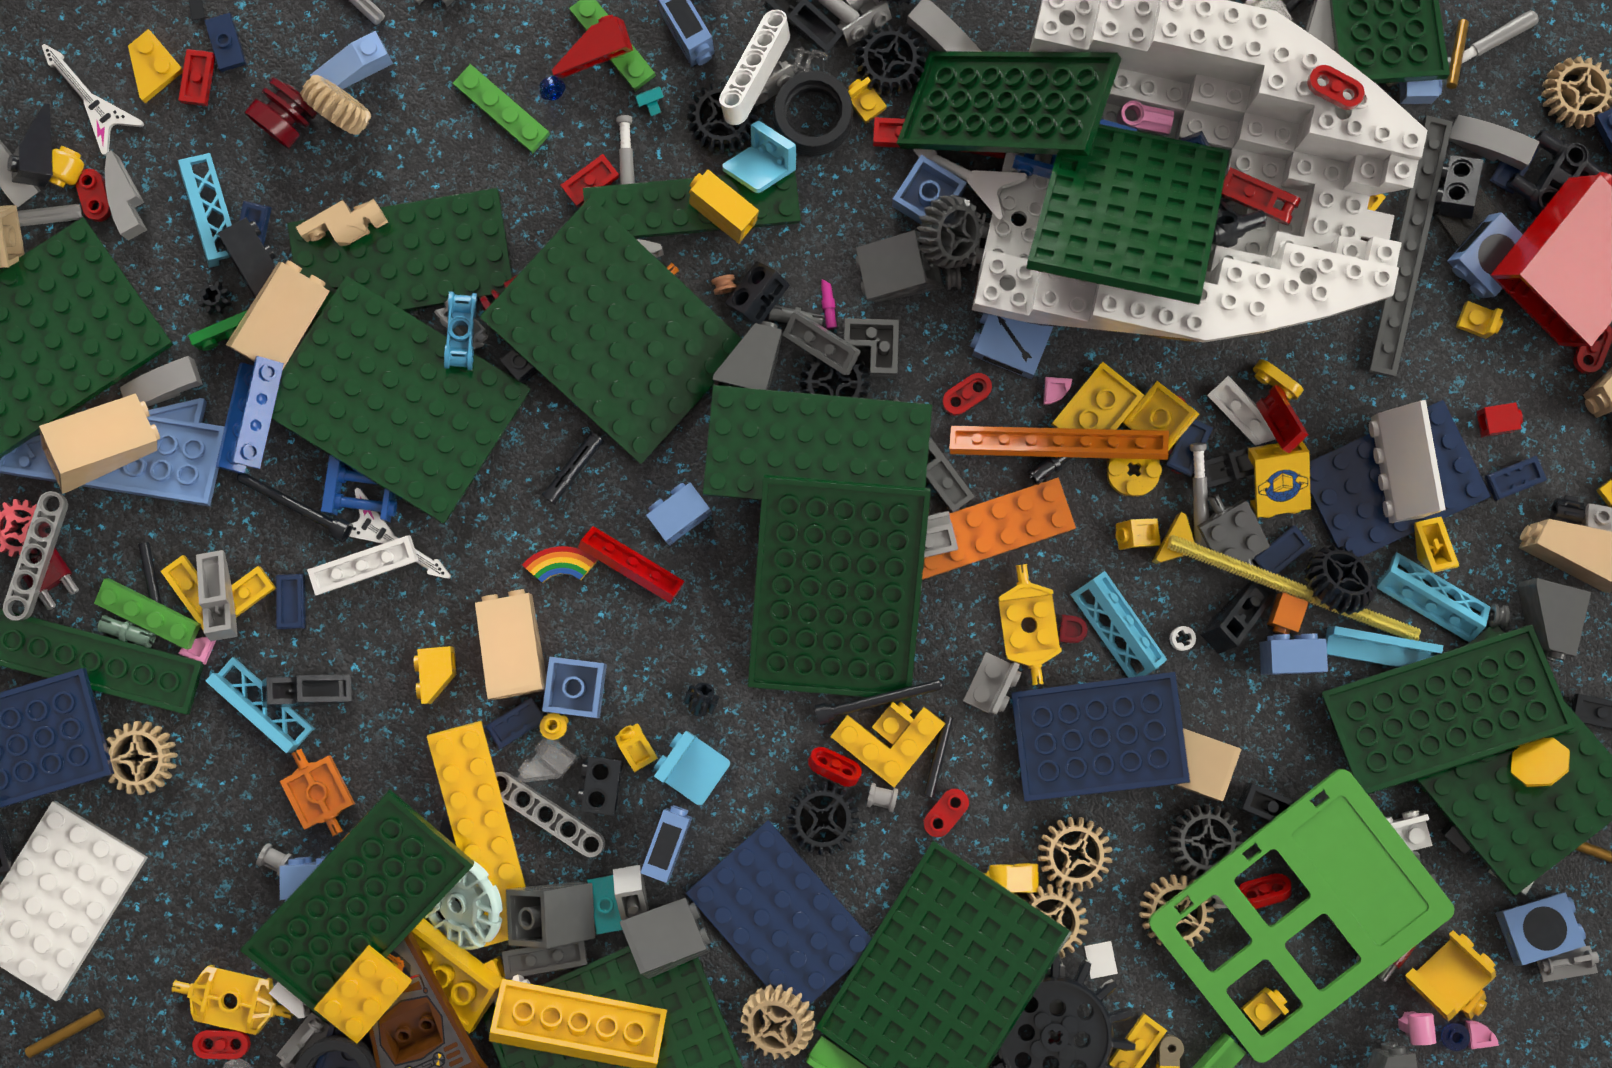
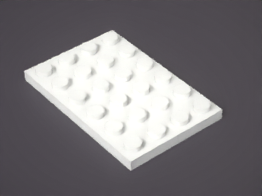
M52 801L0 885V967L53 1000H60L148 857L57 801Z

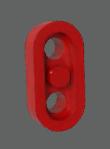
M1320 65L1314 68L1307 80L1308 88L1313 94L1344 110L1356 108L1364 98V87L1358 80L1329 65ZM1317 79L1325 80L1326 86H1320ZM1343 92L1350 93L1351 100L1345 99Z
M94 169L82 170L76 183L82 210L92 221L103 222L111 215L105 180ZM92 178L91 184L85 185L86 179ZM94 203H99L97 210H92Z
M1610 325L1600 335L1599 341L1596 340L1592 347H1577L1573 362L1579 372L1591 374L1602 367L1612 343V328ZM1584 356L1589 358V365H1586L1584 363Z
M983 373L970 375L944 394L942 400L944 410L953 416L965 413L989 396L992 389L991 380ZM980 384L983 388L982 391L975 392L973 385ZM953 398L959 399L960 406H952L951 400Z
M825 747L813 749L808 758V765L812 771L846 787L856 785L862 774L858 763Z
M947 790L926 814L923 823L928 834L933 837L946 835L966 812L969 806V799L962 790ZM954 797L960 800V805L957 808H953L950 805V801ZM936 818H940L943 821V825L939 829L933 827V821Z
M1271 874L1246 881L1238 887L1255 909L1285 901L1292 893L1291 881L1283 874Z
M207 1029L195 1036L192 1047L194 1053L203 1059H238L249 1051L251 1042L249 1036L244 1032ZM207 1038L213 1041L212 1048L206 1046L205 1041ZM234 1039H238L241 1042L239 1049L233 1046Z

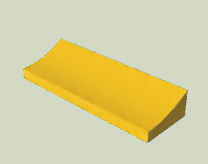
M423 919L411 932L464 1029L470 1033L475 1030L485 1012L498 996L503 978L483 966L482 964L484 963L467 950L459 948L457 944L447 939V935L439 929L433 928L434 926L430 922Z
M502 979L491 1024L489 1041L630 1068H656L667 1010Z

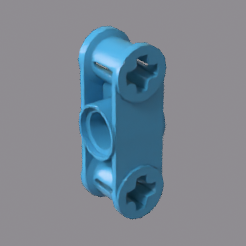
M449 292L447 344L445 345L444 353L445 369H449L450 366L467 367V370H472L473 338L477 313V293L468 296L455 295L454 292ZM458 326L468 328V332L464 336H456L453 333L454 329Z

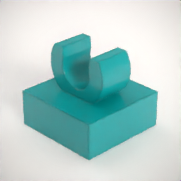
M659 86L634 96L639 107L646 104L650 116L661 113L657 100L663 98L664 95Z

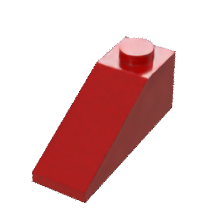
M607 15L598 19L599 23L590 26L552 69L553 75L565 78L633 51L624 20L613 15Z

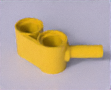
M1038 864L989 865V871L984 873L1013 893L1038 892Z

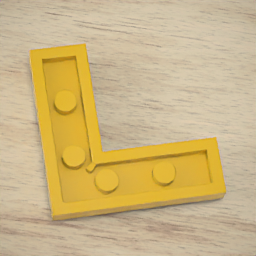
M182 555L161 570V573L194 619L201 624L200 627L204 631L203 611L199 605L197 571L187 557ZM257 566L231 585L236 618L276 589L260 566Z
M923 707L893 746L889 748L852 717L847 715L830 737L895 788L943 728L945 722L926 707Z
M1143 1013L1125 1038L1136 1044L1135 1050L1123 1051L1117 1049L1108 1064L1117 1068H1141L1167 1030Z

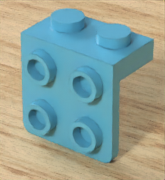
M758 120L751 125V147L723 163V171L753 192L760 193L796 170V144Z
M685 731L683 735L678 733L669 745L673 750L668 757L662 755L654 767L657 770L654 777L663 783H667L695 804L702 805L729 768L730 761L696 736Z

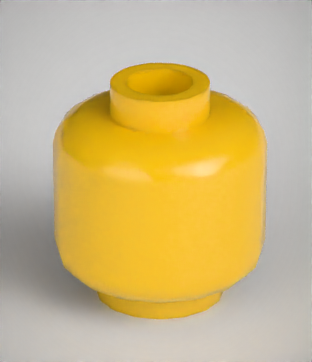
M61 146L60 149H53V176L49 182L64 188L65 184H76L84 168V162L80 159L81 155L64 146Z

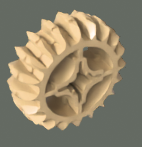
M1581 56L1576 57L1574 61L1568 58L1563 63H1558L1554 66V70L1547 74L1546 77L1548 79L1542 85L1546 90L1542 92L1541 96L1548 98L1543 103V107L1550 106L1552 109L1549 111L1548 116L1556 114L1558 116L1556 123L1565 120L1566 128L1571 127L1573 124L1576 129H1581L1584 125L1586 127L1594 125L1595 116L1611 109L1609 106H1612V87H1610L1612 79H1607L1606 77L1609 74V70L1601 71L1602 62L1592 65V58H1587L1583 61ZM1578 75V79L1575 81H1562L1565 76ZM1583 104H1595L1592 110H1579V107Z
M311 76L300 92L301 97L309 106L337 127L350 134L359 135L369 123L371 114L368 109L342 88L322 76Z
M135 721L132 727L130 723H126L123 725V731L120 729L114 730L116 738L108 737L106 739L111 747L107 748L114 774L108 781L110 783L118 781L116 789L123 790L126 788L127 794H133L136 790L138 795H144L146 790L149 793H153L156 786L163 787L165 785L163 778L170 779L172 777V774L167 770L168 768H176V764L171 763L170 758H176L178 755L177 753H170L169 749L173 748L176 744L174 742L166 743L170 734H161V726L153 728L152 722H145L142 725L141 721ZM144 736L154 743L158 752H151L148 749ZM133 738V742H130L129 751L121 755L124 745ZM136 755L150 756V758L143 759V761L129 760L130 757H136ZM158 761L155 771L146 778L150 764ZM121 763L130 766L135 779L125 773Z
M1067 817V826L1064 825L1062 820H1057L1059 830L1056 831L1054 827L1049 826L1048 830L1053 834L1051 838L1044 834L1041 837L1048 842L1047 846L1038 845L1039 850L1046 851V855L1038 856V860L1047 861L1048 863L1043 865L1041 870L1043 872L1052 871L1047 876L1049 881L1058 877L1056 881L1057 887H1061L1066 881L1067 891H1072L1074 883H1076L1078 891H1083L1082 882H1085L1088 888H1093L1091 878L1101 882L1102 878L1097 874L1099 870L1106 874L1109 872L1106 867L1102 866L1103 862L1112 863L1111 858L1104 857V853L1112 852V847H1103L1102 845L1108 842L1109 838L1107 836L1099 838L1098 836L1102 833L1103 829L1098 827L1092 831L1094 822L1091 820L1087 822L1085 827H1083L1084 818L1078 817L1076 825H1074L1072 817ZM1081 831L1079 838L1077 837L1071 844L1059 841V838L1066 833ZM1088 837L1095 844L1096 860L1090 858L1086 853L1085 848L1088 843ZM1063 847L1073 850L1079 847L1080 851L1078 852L1087 860L1074 858L1071 861V855H1068L1069 852L1064 850ZM1054 848L1060 850L1064 855L1065 860L1061 872L1054 862ZM1078 864H1085L1091 867L1083 875L1069 876L1071 870L1073 871Z
M1172 874L1170 875L1169 884L1164 877L1159 878L1162 886L1160 888L1157 884L1151 883L1150 886L1155 892L1153 894L1147 891L1143 893L1150 900L1148 903L1140 902V906L1147 908V912H1140L1139 916L1149 919L1156 911L1157 905L1162 907L1168 902L1161 898L1164 894L1172 890H1183L1194 882L1195 879H1192L1187 885V876L1182 875L1178 883L1176 875ZM1187 896L1175 907L1178 908V905H1180L1179 910L1182 912L1189 906L1191 901ZM1211 897L1197 907L1196 919L1189 913L1186 916L1187 919L1183 918L1176 924L1177 926L1185 922L1192 926L1186 932L1181 933V936L1190 947H1194L1193 937L1200 942L1203 941V937L1199 934L1201 930L1205 933L1210 932V929L1204 926L1205 922H1214L1213 918L1207 916V913L1214 912V907L1205 906L1206 903L1212 900ZM1149 920L1142 924L1144 929L1150 928ZM1152 929L1147 934L1150 938L1157 936ZM1157 937L1156 943L1162 945L1163 943Z
M1047 884V893L1043 892L1041 886H1038L1037 896H1034L1033 893H1026L1031 899L1028 902L1049 917L1055 915L1054 920L1063 925L1062 916L1066 906L1069 908L1072 915L1070 930L1072 933L1063 948L1066 947L1071 953L1075 952L1071 943L1074 941L1078 945L1082 944V941L1076 936L1078 933L1086 935L1087 931L1079 928L1080 924H1088L1087 919L1079 918V915L1086 913V909L1084 907L1076 909L1081 903L1080 898L1070 901L1073 892L1067 891L1063 896V886L1057 887L1056 892L1053 893V886L1051 884ZM1044 900H1060L1049 911H1043L1036 907L1038 903ZM1063 948L1059 953V956L1061 958L1065 957V952Z
M770 984L765 990L760 988L755 994L750 995L747 1000L748 1002L742 1009L743 1015L740 1021L744 1024L742 1033L749 1034L746 1038L747 1042H755L754 1051L759 1048L763 1049V1056L768 1055L770 1052L773 1054L774 1060L779 1057L780 1053L784 1059L789 1058L791 1054L794 1056L799 1054L800 1050L805 1049L809 1043L808 1041L813 1037L812 1030L815 1027V1021L811 1020L814 1016V1011L807 1010L810 1005L809 1001H801L802 993L796 996L792 994V987L784 991L782 984L778 985L776 989ZM759 1009L764 1013L762 1015L765 1020L763 1025L759 1019ZM793 1018L797 1024V1034L792 1030L791 1021Z

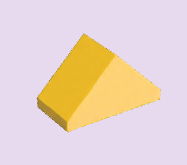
M1180 512L1176 515L1152 560L1153 563L1159 564L1186 556V553L1184 555L1183 552L1180 554V550L1176 552L1170 550V548L1167 549L1171 535L1187 539L1191 543L1194 542L1186 514Z
M1442 517L1415 522L1417 559L1431 573L1459 567Z

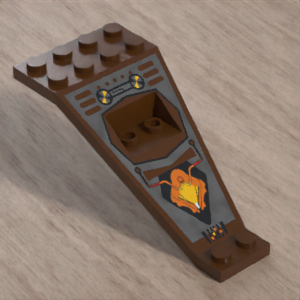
M410 932L386 957L388 961L412 979V981L369 1030L376 1068H488L480 1058L412 932Z

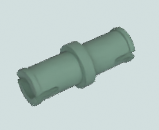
M103 615L101 617L102 620H99L97 627L99 632H104L118 637L121 641H130L147 648L152 647V644L149 642L154 644L156 634L137 627L130 621L122 622L107 615Z

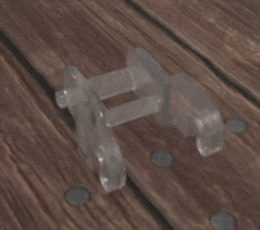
M802 47L800 49L796 48L794 52L797 53L794 64L791 65L794 72L809 71L811 59L822 56L823 59L827 60L828 54L815 49L809 52ZM802 56L808 57L805 67L800 66Z

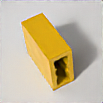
M707 170L703 175L699 173L690 183L689 204L739 244L756 224L759 210L710 170Z

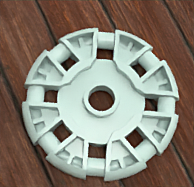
M477 862L425 916V919L428 918L434 926L433 928L439 929L447 935L448 940L453 941L459 948L465 950L484 947L486 942H491L499 932L502 918L499 917L500 912L503 911L499 890L488 879L489 873ZM455 898H457L461 902L462 909L460 908L458 902L455 901ZM439 910L442 916L445 918V920H442L438 914Z

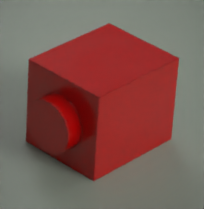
M1517 402L1484 407L1476 411L1481 438L1513 433L1522 429L1523 415L1517 407Z

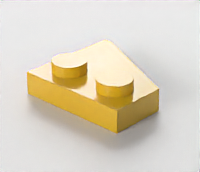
M149 29L128 45L139 97L144 103L148 102L183 73L182 67Z

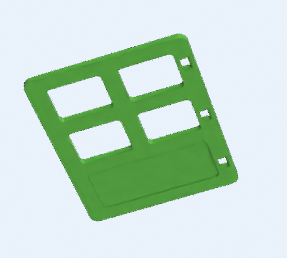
M1338 769L1155 911L1149 918V926L1254 1060L1263 1063L1278 1054L1447 922L1454 914V905L1354 776L1345 769ZM1324 790L1328 797L1315 807L1310 800ZM1256 843L1260 851L1247 860L1242 853ZM1275 849L1308 890L1309 896L1275 924L1267 925L1237 887L1234 880L1263 855ZM1217 895L1250 936L1251 941L1216 970L1210 971L1177 931L1176 924L1208 898ZM1188 896L1192 904L1179 913L1175 906ZM1327 914L1359 955V961L1325 988L1317 989L1285 948V943L1318 916ZM1267 959L1299 998L1301 1006L1266 1034L1260 1035L1229 997L1227 988L1259 962Z

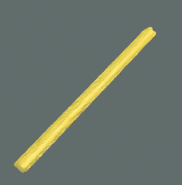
M1175 535L1169 537L1167 549L1170 548V550L1176 552L1180 550V554L1182 552L1183 555L1186 553V556H1192V558L1198 559V561L1202 559L1201 562L1205 560V563L1208 562V565L1211 563V566L1214 565V567L1217 566V568L1219 567L1226 571L1230 570L1229 573L1233 571L1232 574L1236 573V575L1239 574V576L1245 577V579L1248 578V580L1251 579V581L1257 583L1261 582V585L1264 583V586L1267 585V587L1270 586V588L1279 590V592L1282 591V593L1295 595V597L1309 601L1313 605L1316 604L1317 606L1321 603L1318 597H1312L1314 592L1307 589L1306 585L1303 586L1302 583L1284 578V576L1272 574V572L1269 573L1268 570L1260 569L1249 563L1247 565V562L1244 563V561H1238L1234 557H1228V555L1225 556L1222 553L1219 554L1218 551L1210 550L1200 546V544L1197 546V543L1188 542L1187 539L1178 538ZM1326 604L1319 605V607L1329 609ZM1367 608L1359 613H1352L1350 616L1346 612L1341 614L1347 616V618L1356 619V621L1368 624V626L1372 625L1371 627L1380 628L1384 632L1387 631V633L1390 632V634L1392 633L1405 639L1418 641L1421 633L1420 628L1408 626L1407 623L1396 621L1386 617V615L1374 613V611L1371 612Z

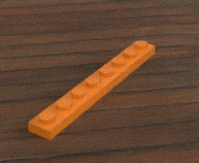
M951 426L949 450L950 454L1168 460L1169 431Z

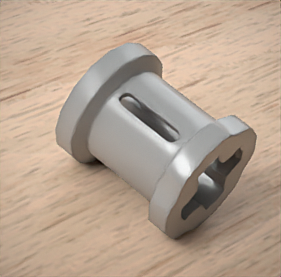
M871 783L866 806L871 807L874 805L887 808L889 812L893 813L898 789L889 790L876 787L875 783Z
M267 843L261 850L256 865H264L276 871L277 876L280 877L279 866L288 864V859H293V855L290 853L284 854L273 849V845Z

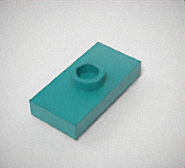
M613 875L588 879V883H592L596 934L622 930L620 925L622 920L614 893Z

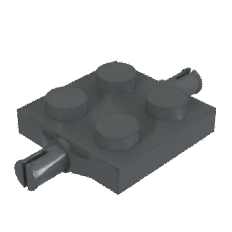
M1219 494L1212 495L1213 497L1210 496L1208 501L1215 512L1208 520L1197 525L1207 547L1210 550L1218 551L1219 554L1222 553V555L1234 557L1238 561L1241 560V562H1247V565L1249 563L1254 566L1252 559L1257 554L1268 549L1270 545L1248 501L1242 499L1232 506L1224 507ZM1219 568L1220 572H1222V573H1224V574H1225L1226 572H1228V571H1226V570H1223V569H1220V568Z

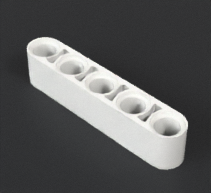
M771 10L765 14L720 95L719 100L722 112L728 124L738 125L747 119L790 40L787 17L781 10Z

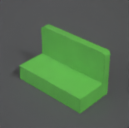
M1224 1032L1192 1068H1234L1246 1052Z
M822 1034L806 1057V1062L814 1068H867V1065Z

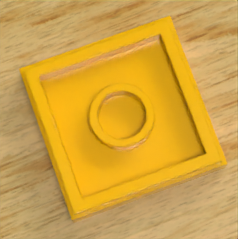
M1156 381L1123 423L1131 430L1169 431V451L1198 417L1199 413L1160 382Z

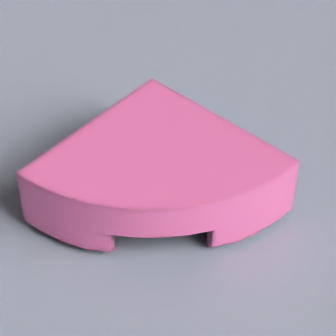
M1045 377L1043 405H1050L1060 401L1069 391L1072 379Z
M207 637L197 638L194 640L191 649L181 648L179 654L201 661L206 665L216 641H210Z
M1465 1020L1470 1049L1499 1046L1495 1034L1487 1026L1477 1021Z

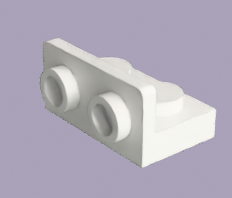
M1412 810L1402 813L1403 818L1393 820L1392 816L1386 817L1411 851L1433 846L1426 820H1429L1428 814H1419L1418 810Z

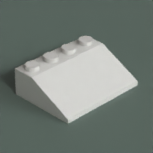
M1426 400L1380 412L1372 416L1369 422V432L1371 437L1375 439L1376 448H1374L1373 454L1376 464H1379L1381 474L1378 476V483L1380 489L1384 490L1386 501L1383 502V511L1385 516L1389 517V523L1420 519L1446 510Z

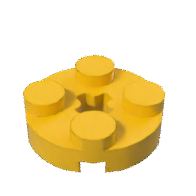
M1109 458L1107 463V479L1109 484L1116 492L1125 496L1137 497L1147 494L1157 485L1162 473V467L1158 459ZM1129 463L1139 465L1138 471L1140 475L1138 477L1135 474L1132 476L1128 475L1129 467L1127 465Z

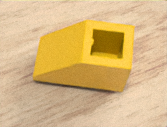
M454 647L417 649L418 656H414L415 672H419L420 683H416L417 699H421V704H432L456 676Z

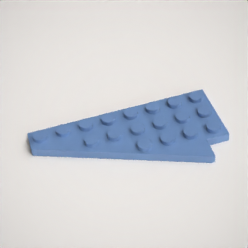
M203 398L148 410L150 416L147 419L150 425L155 424L160 435V440H157V451L82 486L210 506L219 468H216V462L225 427L202 423L207 401ZM40 435L34 436L0 458V473L57 482L42 449Z

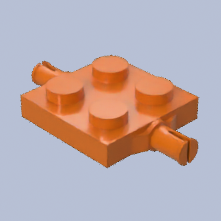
M302 749L293 752L291 755L298 769L292 775L281 780L280 783L303 829L306 830L318 823L326 822L332 837L342 833L343 830L336 817L343 810L354 805L355 802L331 755L317 762L308 763Z

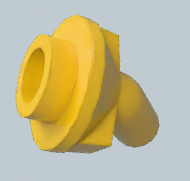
M557 713L547 714L540 722V732L549 740H557L562 736L564 737L569 719L565 715Z

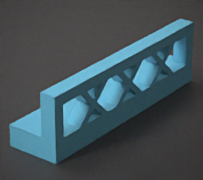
M207 153L178 160L180 174L208 267L219 266V260L229 258V255L226 251L217 253L215 242L218 237L216 234L222 231L225 226L227 228L232 224L211 154ZM207 162L209 171L204 179L193 173L191 165ZM210 176L212 178L213 184L208 182ZM196 180L201 183L199 187H197ZM205 185L216 192V197L212 203L200 197V193ZM217 202H219L220 208L215 206ZM203 205L206 206V207H208V210L206 211V213H205V210H204ZM212 210L221 214L224 218L219 229L208 223L207 218ZM211 230L216 232L214 237H212Z
M1398 552L1392 557L1388 571L1377 584V589L1468 642L1474 640L1486 627L1490 606ZM1398 564L1401 565L1402 567L1406 568L1407 571H1408V573H1406V572H1404L1403 570L1397 568V567H1398ZM1423 579L1430 582L1432 587L1426 585ZM1446 593L1452 595L1456 601L1450 599ZM1470 607H1472V608L1476 609L1477 611L1481 612V613H1480V616H1479L1478 614L1474 613V612L1471 610Z
M1105 571L1070 594L1128 678L1148 675L1167 660ZM1089 589L1095 597V605L1088 604L1081 594ZM1100 613L1109 617L1111 620L1110 627L1103 626L1099 621ZM1115 635L1123 637L1126 641V650L1118 648L1115 643ZM1131 658L1139 660L1144 670L1137 674L1130 665Z
M1338 626L1328 627L1326 633L1327 655L1397 668L1436 656V654H1442L1443 645Z
M232 657L219 673H212L206 680L212 688L285 753H293L314 730V727L291 707H281L282 719L272 720L267 716V708H263L262 702H251L247 698V687L257 686L261 689L262 693V681L235 657ZM234 666L241 671L242 684H231L224 678ZM247 678L250 679L253 683H247ZM236 687H242V693ZM256 705H262V710H260ZM287 713H288L293 719H287ZM297 721L305 728L296 740L287 733V722ZM282 722V728L278 726L276 723Z

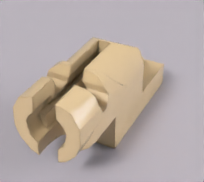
M374 199L353 207L354 210L352 212L342 200L296 226L306 242L321 239L325 236V232L329 230L339 246H346L370 233L368 230L369 223L378 229L388 223Z

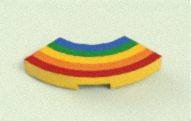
M558 546L537 552L528 558L522 566L544 583L550 577L559 574L572 575L582 580L598 560L581 549Z

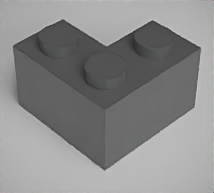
M845 318L844 341L860 351L870 352L869 378L896 379L898 372L899 320Z

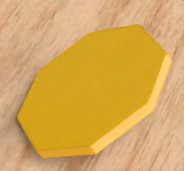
M1543 738L1522 745L1512 752L1511 774L1527 787L1552 786L1569 772L1570 751L1555 738Z

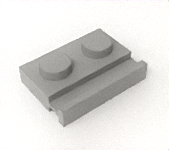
M949 511L928 516L924 558L958 550Z

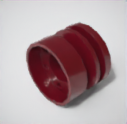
M273 77L269 84L277 93L274 94L269 89L264 88L262 92L269 102L265 104L255 99L244 113L262 130L289 149L300 136L292 125L296 122L301 126L307 127L309 123L301 114L304 113L311 119H314L318 113L303 100L301 94L296 89Z

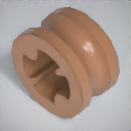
M723 275L712 279V285L716 287L714 294L721 295L734 291L737 287L733 283L734 275Z

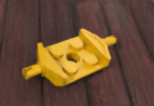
M1023 564L1022 569L1021 565H1016L1017 586L998 597L1006 659L1028 666V669H1031L1032 685L1044 684L1042 664L1062 652L1059 645L1052 596L1053 590L1031 583L1028 580L1027 564ZM1030 617L1036 622V628L1032 633L1023 631L1021 622L1024 618Z
M209 965L194 983L189 984L177 980L173 983L175 987H172V992L186 994L187 998H190L191 1015L193 1020L256 1035L263 1029L270 1018L275 1015L289 1019L293 1017V1013L283 1005H278L276 999L269 994L274 987L271 978L262 979L215 968V965ZM227 993L234 994L237 998V1005L233 1009L226 1007L224 1004V997Z

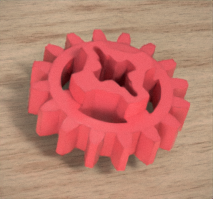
M13 499V506L6 502L2 503L4 510L0 511V552L5 553L9 550V556L16 557L18 552L20 555L23 546H13L9 541L18 539L22 545L24 544L37 506L35 504L31 508V501L25 500L22 505L18 499ZM17 511H27L31 516L22 518ZM7 520L5 529H3L4 521ZM18 523L25 525L22 528V534L15 532L18 529ZM42 523L38 528V533L42 538L49 535V533L45 532V529L50 527L48 523ZM37 549L32 550L31 554L36 555Z

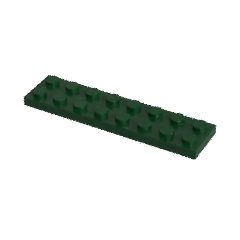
M795 171L760 193L753 192L730 175L717 176L759 210L754 227L797 224L801 222ZM694 178L583 188L584 202L591 196L635 238L721 231L719 227L689 204V191L691 189L689 185Z
M0 609V666L45 678L86 668L92 690L190 715L204 666L203 662L31 616L22 621L11 620L4 615L3 609ZM13 612L16 616H20V615H21V614H19V613Z

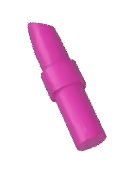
M822 279L821 291L823 300L821 301L825 314L826 329H836V306L830 283Z

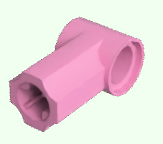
M1138 101L1127 102L1117 113L1118 124L1163 135L1170 134L1174 119V111L1142 105ZM1125 110H1134L1137 114V120L1129 121L1125 116Z
M1404 1012L1403 1016L1398 1019L1399 1029L1410 1037L1412 1045H1431L1436 1043L1434 1016L1432 1013Z

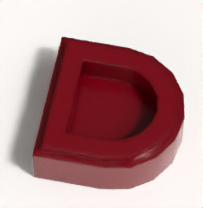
M1062 614L1058 637L1059 642L1078 643L1082 641L1088 632L1085 621L1077 616Z

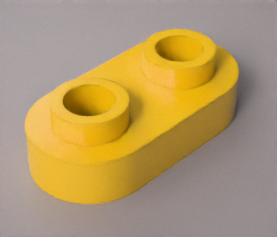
M1260 359L1253 368L1256 373L1255 378L1265 385H1278L1286 393L1288 401L1290 399L1297 400L1304 391L1299 383L1266 360Z

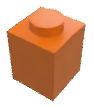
M1286 593L1277 594L1267 625L1274 627L1273 631L1278 634L1298 633L1309 601Z

